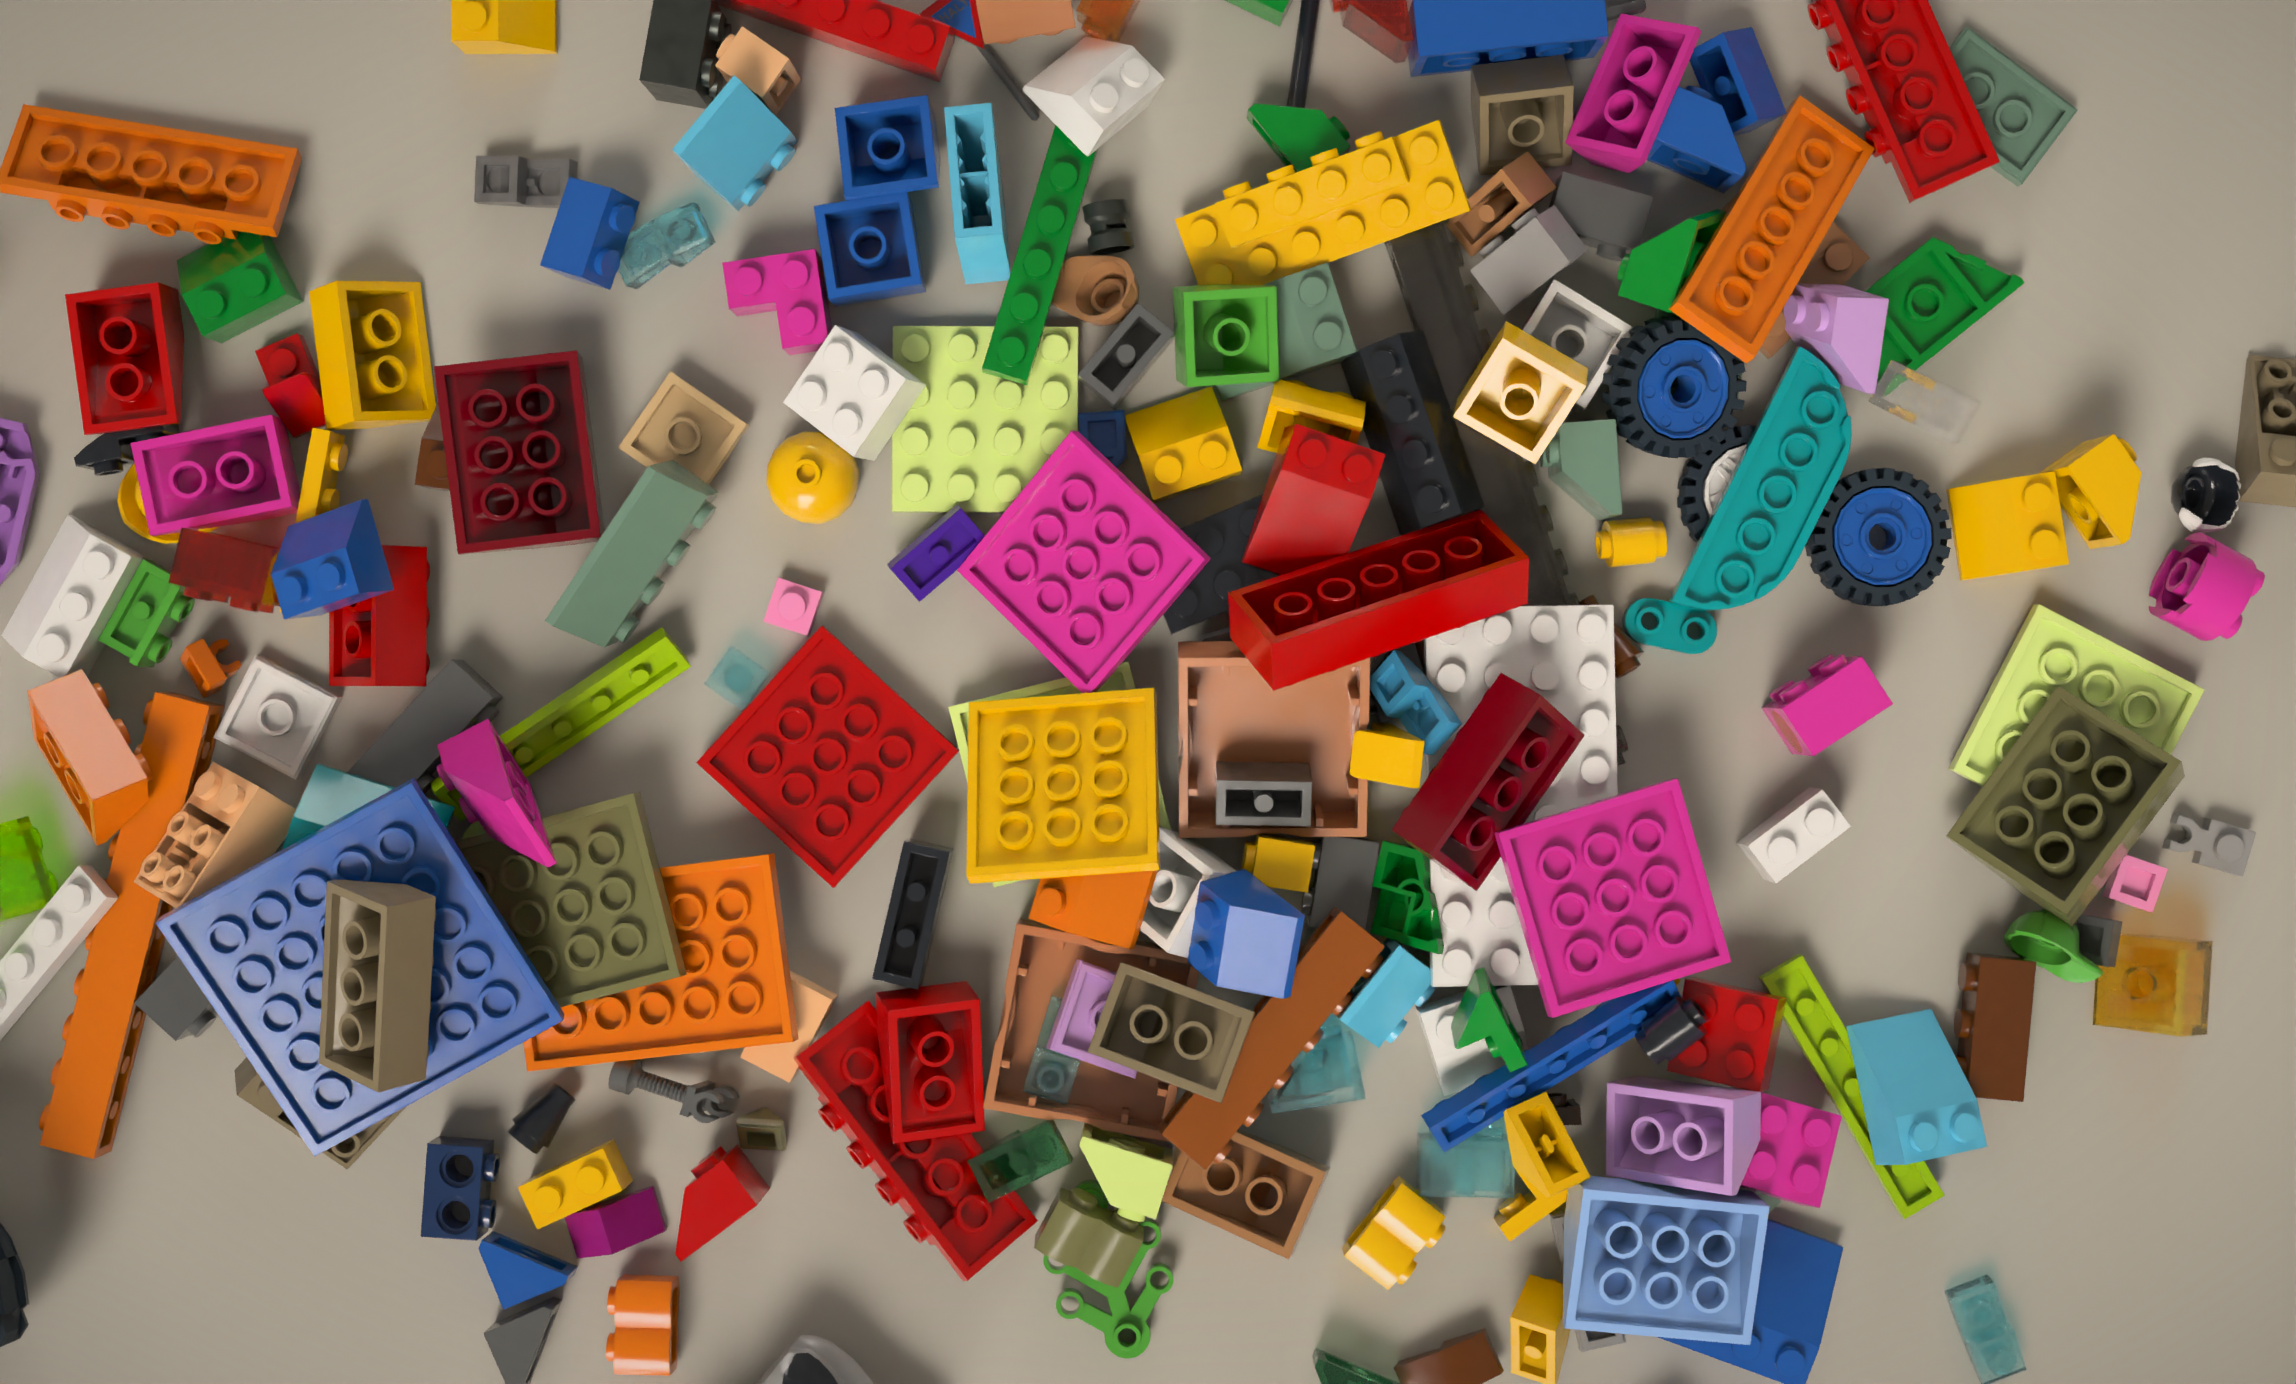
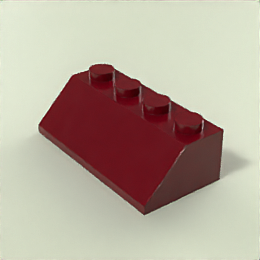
M1500 673L1492 686L1485 692L1481 702L1465 725L1458 731L1455 739L1440 761L1430 771L1428 778L1415 797L1403 810L1392 831L1416 850L1477 891L1501 857L1494 832L1525 823L1585 735L1542 695Z

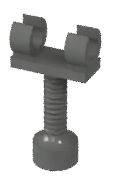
M639 1059L615 1062L611 1069L608 1082L609 1089L629 1095L634 1088H639L666 1098L669 1097V1099L683 1103L680 1115L686 1117L693 1115L701 1123H710L735 1113L729 1110H722L717 1106V1103L722 1104L725 1102L721 1094L732 1099L739 1098L737 1091L730 1086L715 1088L716 1083L709 1080L687 1086L646 1071L644 1072L641 1069L642 1062Z

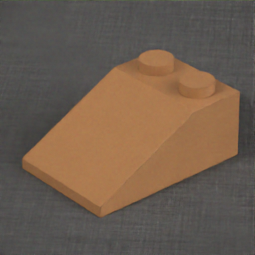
M1240 1129L1231 1138L1235 1143L1228 1155L1219 1164L1212 1161L1206 1170L1184 1152H1180L1167 1182L1162 1202L1286 1259L1293 1255L1330 1167Z

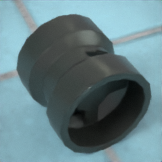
M1126 199L1103 200L1082 207L1084 221L1090 226L1091 235L1087 239L1090 255H1108L1135 248L1133 233L1127 229L1126 220L1130 216Z

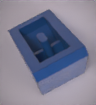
M494 1231L482 1239L478 1248L503 1310L565 1285L575 1275L578 1267Z

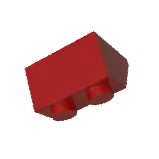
M738 1144L725 1152L722 1146H719L691 1170L695 1178L684 1190L675 1252L680 1262L756 1207L770 1189Z

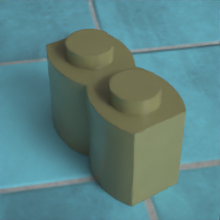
M1060 1188L1035 1234L1034 1248L1055 1261L1076 1267L1097 1281L1113 1287H1119L1144 1241V1227L1139 1225L1138 1221H1133L1117 1214L1118 1208L1112 1211L1100 1207L1097 1204V1199L1083 1189L1073 1188L1070 1191Z

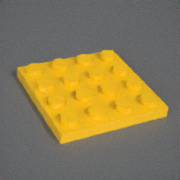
M1154 688L969 702L966 877L970 884L1160 870L1157 695Z

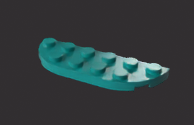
M1800 346L1795 348L1669 601L1700 610H1722L1742 606L1763 597L1776 588L1787 577L1798 561L1842 474L1849 455L1852 438L1851 416H1848L1845 401L1839 390L1841 388L1840 384L1827 366Z

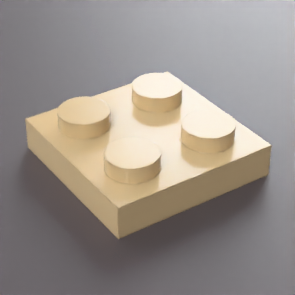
M670 371L618 448L645 467L674 460L709 485L750 425Z

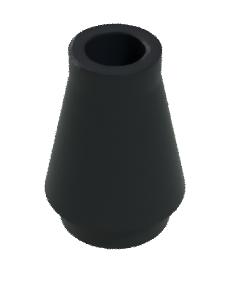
M553 1083L544 1094L512 1119L514 1125L509 1129V1134L531 1152L538 1154L544 1146L549 1148L565 1115L576 1099L558 1084Z

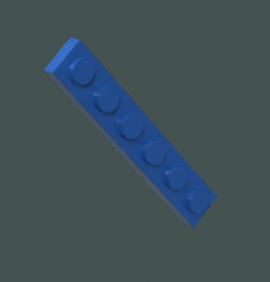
M1674 980L1602 1002L1595 1010L1572 1024L1561 1027L1554 1035L1531 1049L1524 1050L1527 1066L1510 1072L1505 1064L1490 1074L1479 1077L1472 1085L1454 1096L1437 1103L1434 1108L1421 1116L1443 1152L1445 1153L1504 1117L1503 1112L1506 1109L1540 1095L1635 1037V1033L1642 1029L1641 1023L1674 997H1681Z

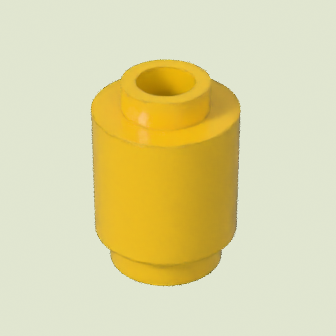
M1650 517L1604 521L1602 531H1597L1595 534L1597 557L1605 559L1608 567L1654 563L1656 558L1665 557L1667 553V534L1664 523L1661 520L1652 521Z

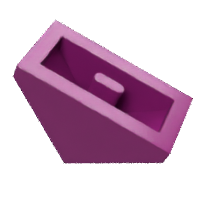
M654 1186L592 1204L564 1217L577 1259L612 1255L667 1230Z

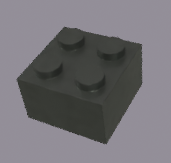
M653 0L639 80L656 100L706 109L712 102L713 97H716L722 90L723 76L715 66L719 60L716 58V54L725 38L732 33L731 24L726 23L727 18L715 0Z

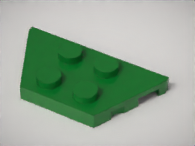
M1934 237L1927 240L1864 291L1889 299L1876 393L1880 397L1887 394L2025 283L2022 278L2015 274L2007 275L1986 265V261L1971 254L1964 255L1959 253L1953 246Z

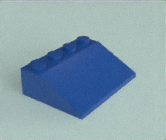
M1768 1219L1751 1344L1743 1345L1658 1338L1784 1384H1806L1820 1348L1843 1247L1837 1243Z

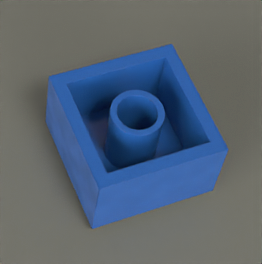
M908 192L814 206L828 298L835 307L926 292L912 200Z

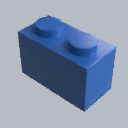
M1752 27L1723 32L1694 48L1689 61L1701 89L1713 96L1711 101L1723 106L1734 136L1749 133L1787 114Z
M569 177L540 266L567 278L611 290L615 275L620 267V260L630 230L634 225L635 215L640 202L613 188Z

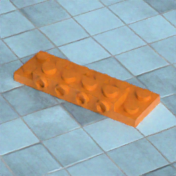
M23 104L0 168V191L6 194L48 200L58 216L72 222L83 221L85 215L101 218L105 224L116 229H128L130 223L147 225L150 231L165 237L174 236L177 230L191 232L197 239L208 244H219L222 238L236 240L239 231L278 238L302 157L298 148Z

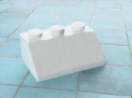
M68 514L1 636L23 658L59 678L81 669L88 676L105 646L104 643L98 641L101 633L142 559H152Z

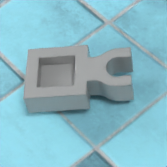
M2172 814L2170 823L2182 826L2185 830V837L2181 842L2165 839L2162 848L2176 852L2194 850L2192 863L2243 877L2256 832L2208 818L2204 819L2201 829L2192 819Z

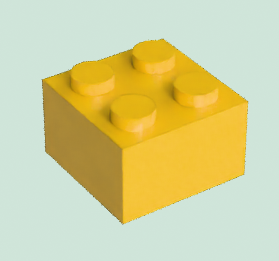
M1506 321L1457 398L1453 417L1536 464L1586 388L1588 368Z

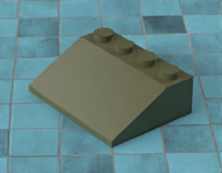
M2058 686L1946 836L2029 899L2070 926H2073L2185 777L2182 761Z

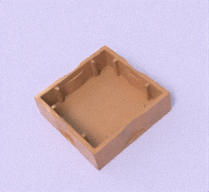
M1233 641L1178 642L1179 838L1248 837L1263 833H1284L1298 837H1367L1368 780L1355 778L1350 775L1349 771L1353 734L1357 730H1366L1369 723L1370 658L1273 691ZM1216 761L1309 763L1312 777L1311 827L1216 825Z
M1019 919L1016 923L1005 984V999L998 1037L994 1045L983 1108L1045 1120H1076L1091 1124L1105 1131L1168 1142L1161 1135L1158 1125L1174 1107L1178 1086L1138 1071L1134 1079L1047 1049L1046 1046L1076 959L1116 973L1122 962L1195 990L1199 972L1188 963V958L1167 953L1156 943L1137 940L1134 950L1067 933L1039 922Z

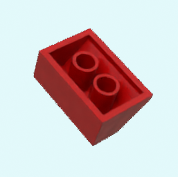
M382 545L394 590L329 612V686L426 687V675L430 668V659L426 652L427 628L430 622V611L427 606V582L430 577L427 547Z

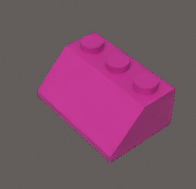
M1621 13L1565 143L1595 166L1630 173L1646 162L1702 31L1694 26Z

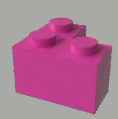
M816 249L722 262L729 310L737 317L777 311L782 349L787 354L796 355L817 352L832 330L822 257Z

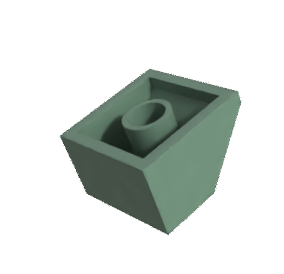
M1616 419L1562 423L1539 458L1541 467H1548L1549 479L1598 521L1608 520L1621 515L1622 500Z

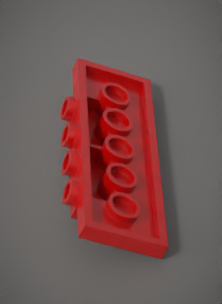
M1812 0V3L1808 4V14L1812 24L1817 30L1825 28L1832 44L1826 49L1832 68L1836 72L1844 71L1851 86L1845 92L1849 107L1856 115L1863 113L1870 130L1866 131L1864 136L1865 141L1875 148L1872 155L1874 157L1882 155L1885 164L1892 163L1909 203L2000 162L1928 0Z
M869 1000L793 1058L820 1095L817 1099L823 1107L818 1110V1113L824 1123L833 1132L841 1128L851 1141V1144L846 1149L853 1161L862 1169L869 1165L880 1179L875 1184V1188L880 1196L890 1206L898 1203L907 1214L908 1218L903 1223L910 1235L919 1243L926 1239L930 1245H936L962 1281H968L1038 1221L971 1133L893 1143L878 1042L877 1011Z

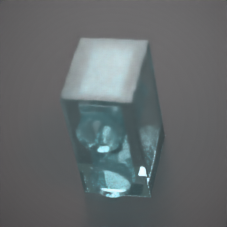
M1487 1126L1445 1153L1430 1129L1429 1133L1417 1132L1416 1188L1420 1196L1514 1198L1515 1168L1512 1165L1507 1134H1503V1128Z

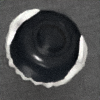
M2204 457L2197 459L2192 466H2188L2179 473L2171 486V503L2184 527L2191 532L2206 533L2218 531L2231 524L2232 517L2235 516V512L2239 509L2236 502L2241 497L2238 492L2241 488V484L2238 482L2240 478L2236 470L2218 459Z

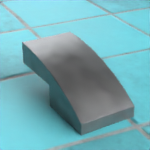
M519 155L476 156L474 202L500 206L559 208L569 177L577 179L578 162L572 159H526Z

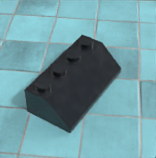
M1417 330L1398 333L1359 349L1340 362L1352 397L1366 402L1363 429L1369 447L1372 450L1386 454L1379 475L1400 535L1414 532L1485 507L1424 331Z

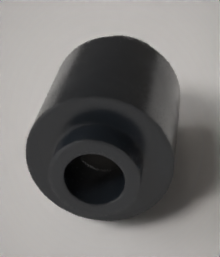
M1676 996L1641 1023L1642 1029L1635 1033V1038L1643 1051L1656 1064H1660L1665 1059L1672 1061L1707 1034L1704 1023L1708 1021V1017L1694 999L1689 998L1684 1001L1681 997Z

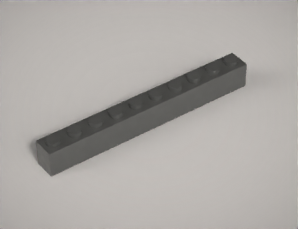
M451 659L347 773L395 788L414 778L425 794L431 788L430 782L436 779L432 775L437 770L436 766L442 764L437 745L486 719L492 722L499 713L495 706L503 699V696L464 660ZM285 840L280 844L275 853L283 849ZM178 956L135 1001V1004L175 1041L191 1035L196 1038L199 1037L217 1018L213 1014L215 1009Z

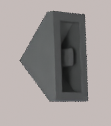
M552 1297L495 1322L483 1333L505 1384L531 1383L562 1299Z

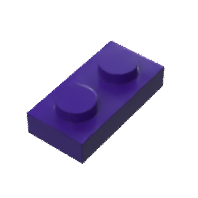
M956 504L887 565L920 602L963 564L985 535L961 507Z

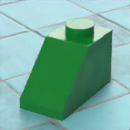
M1255 103L1248 109L1247 120L1285 166L1293 164L1295 173L1312 167L1310 157L1337 148L1339 156L1349 153L1351 147L1347 142L1351 138L1349 132L1337 117L1332 116L1328 119L1322 110Z

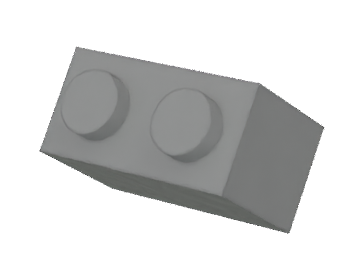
M1555 205L1541 214H1538L1534 208L1524 214L1511 225L1516 233L1506 241L1500 235L1479 251L1483 260L1470 270L1503 315L1524 302L1588 251L1587 247Z

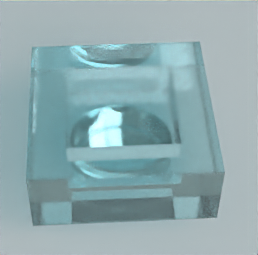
M730 646L704 684L738 709L744 711L771 673L734 646Z

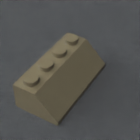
M337 879L327 881L319 1064L378 1093L426 1080L427 1058L429 1055L428 1033L429 1015L431 1012V977L434 964L435 896L406 884Z

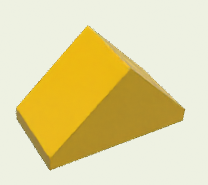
M1547 1092L1508 1108L1503 1112L1513 1167L1547 1198L1591 1177Z

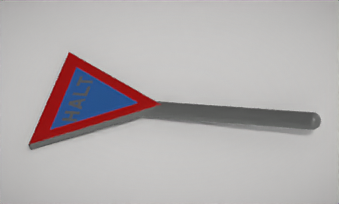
M937 0L918 14L950 25L955 37L976 46L1030 119L1036 121L1039 118L1038 112L988 46L984 45L975 0Z

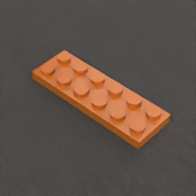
M1801 95L1790 104L1786 111L1787 114L1781 119L1669 308L1670 311L1746 364L1757 355L1875 149Z

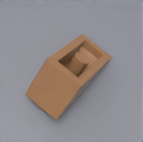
M1527 151L1503 167L1468 198L1471 211L1446 219L1443 223L1468 254L1473 257L1510 228L1514 222L1538 205L1557 187Z

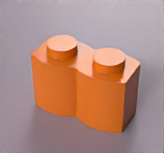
M624 1274L616 1281V1286L610 1287L607 1309L609 1315H615V1333H609L606 1358L607 1361H613L614 1374L670 1376L676 1370L680 1297L679 1276Z

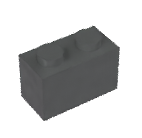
M1562 172L1556 180L1555 186L1557 188L1553 191L1549 208L1555 205L1584 245L1597 248L1596 255L1613 261H1622L1627 253L1630 254L1632 249L1641 244L1654 196Z
M1138 302L1079 372V381L1113 410H1116L1174 341V332Z
M1216 761V825L1311 827L1312 777L1309 763Z
M1321 837L1320 842L1312 841L1315 845L1312 869H1315L1313 888H1309L1308 893L1303 892L1300 911L1303 915H1308L1307 924L1309 927L1318 928L1331 910L1336 907L1366 931L1373 888L1372 883L1380 843L1375 840L1356 837Z

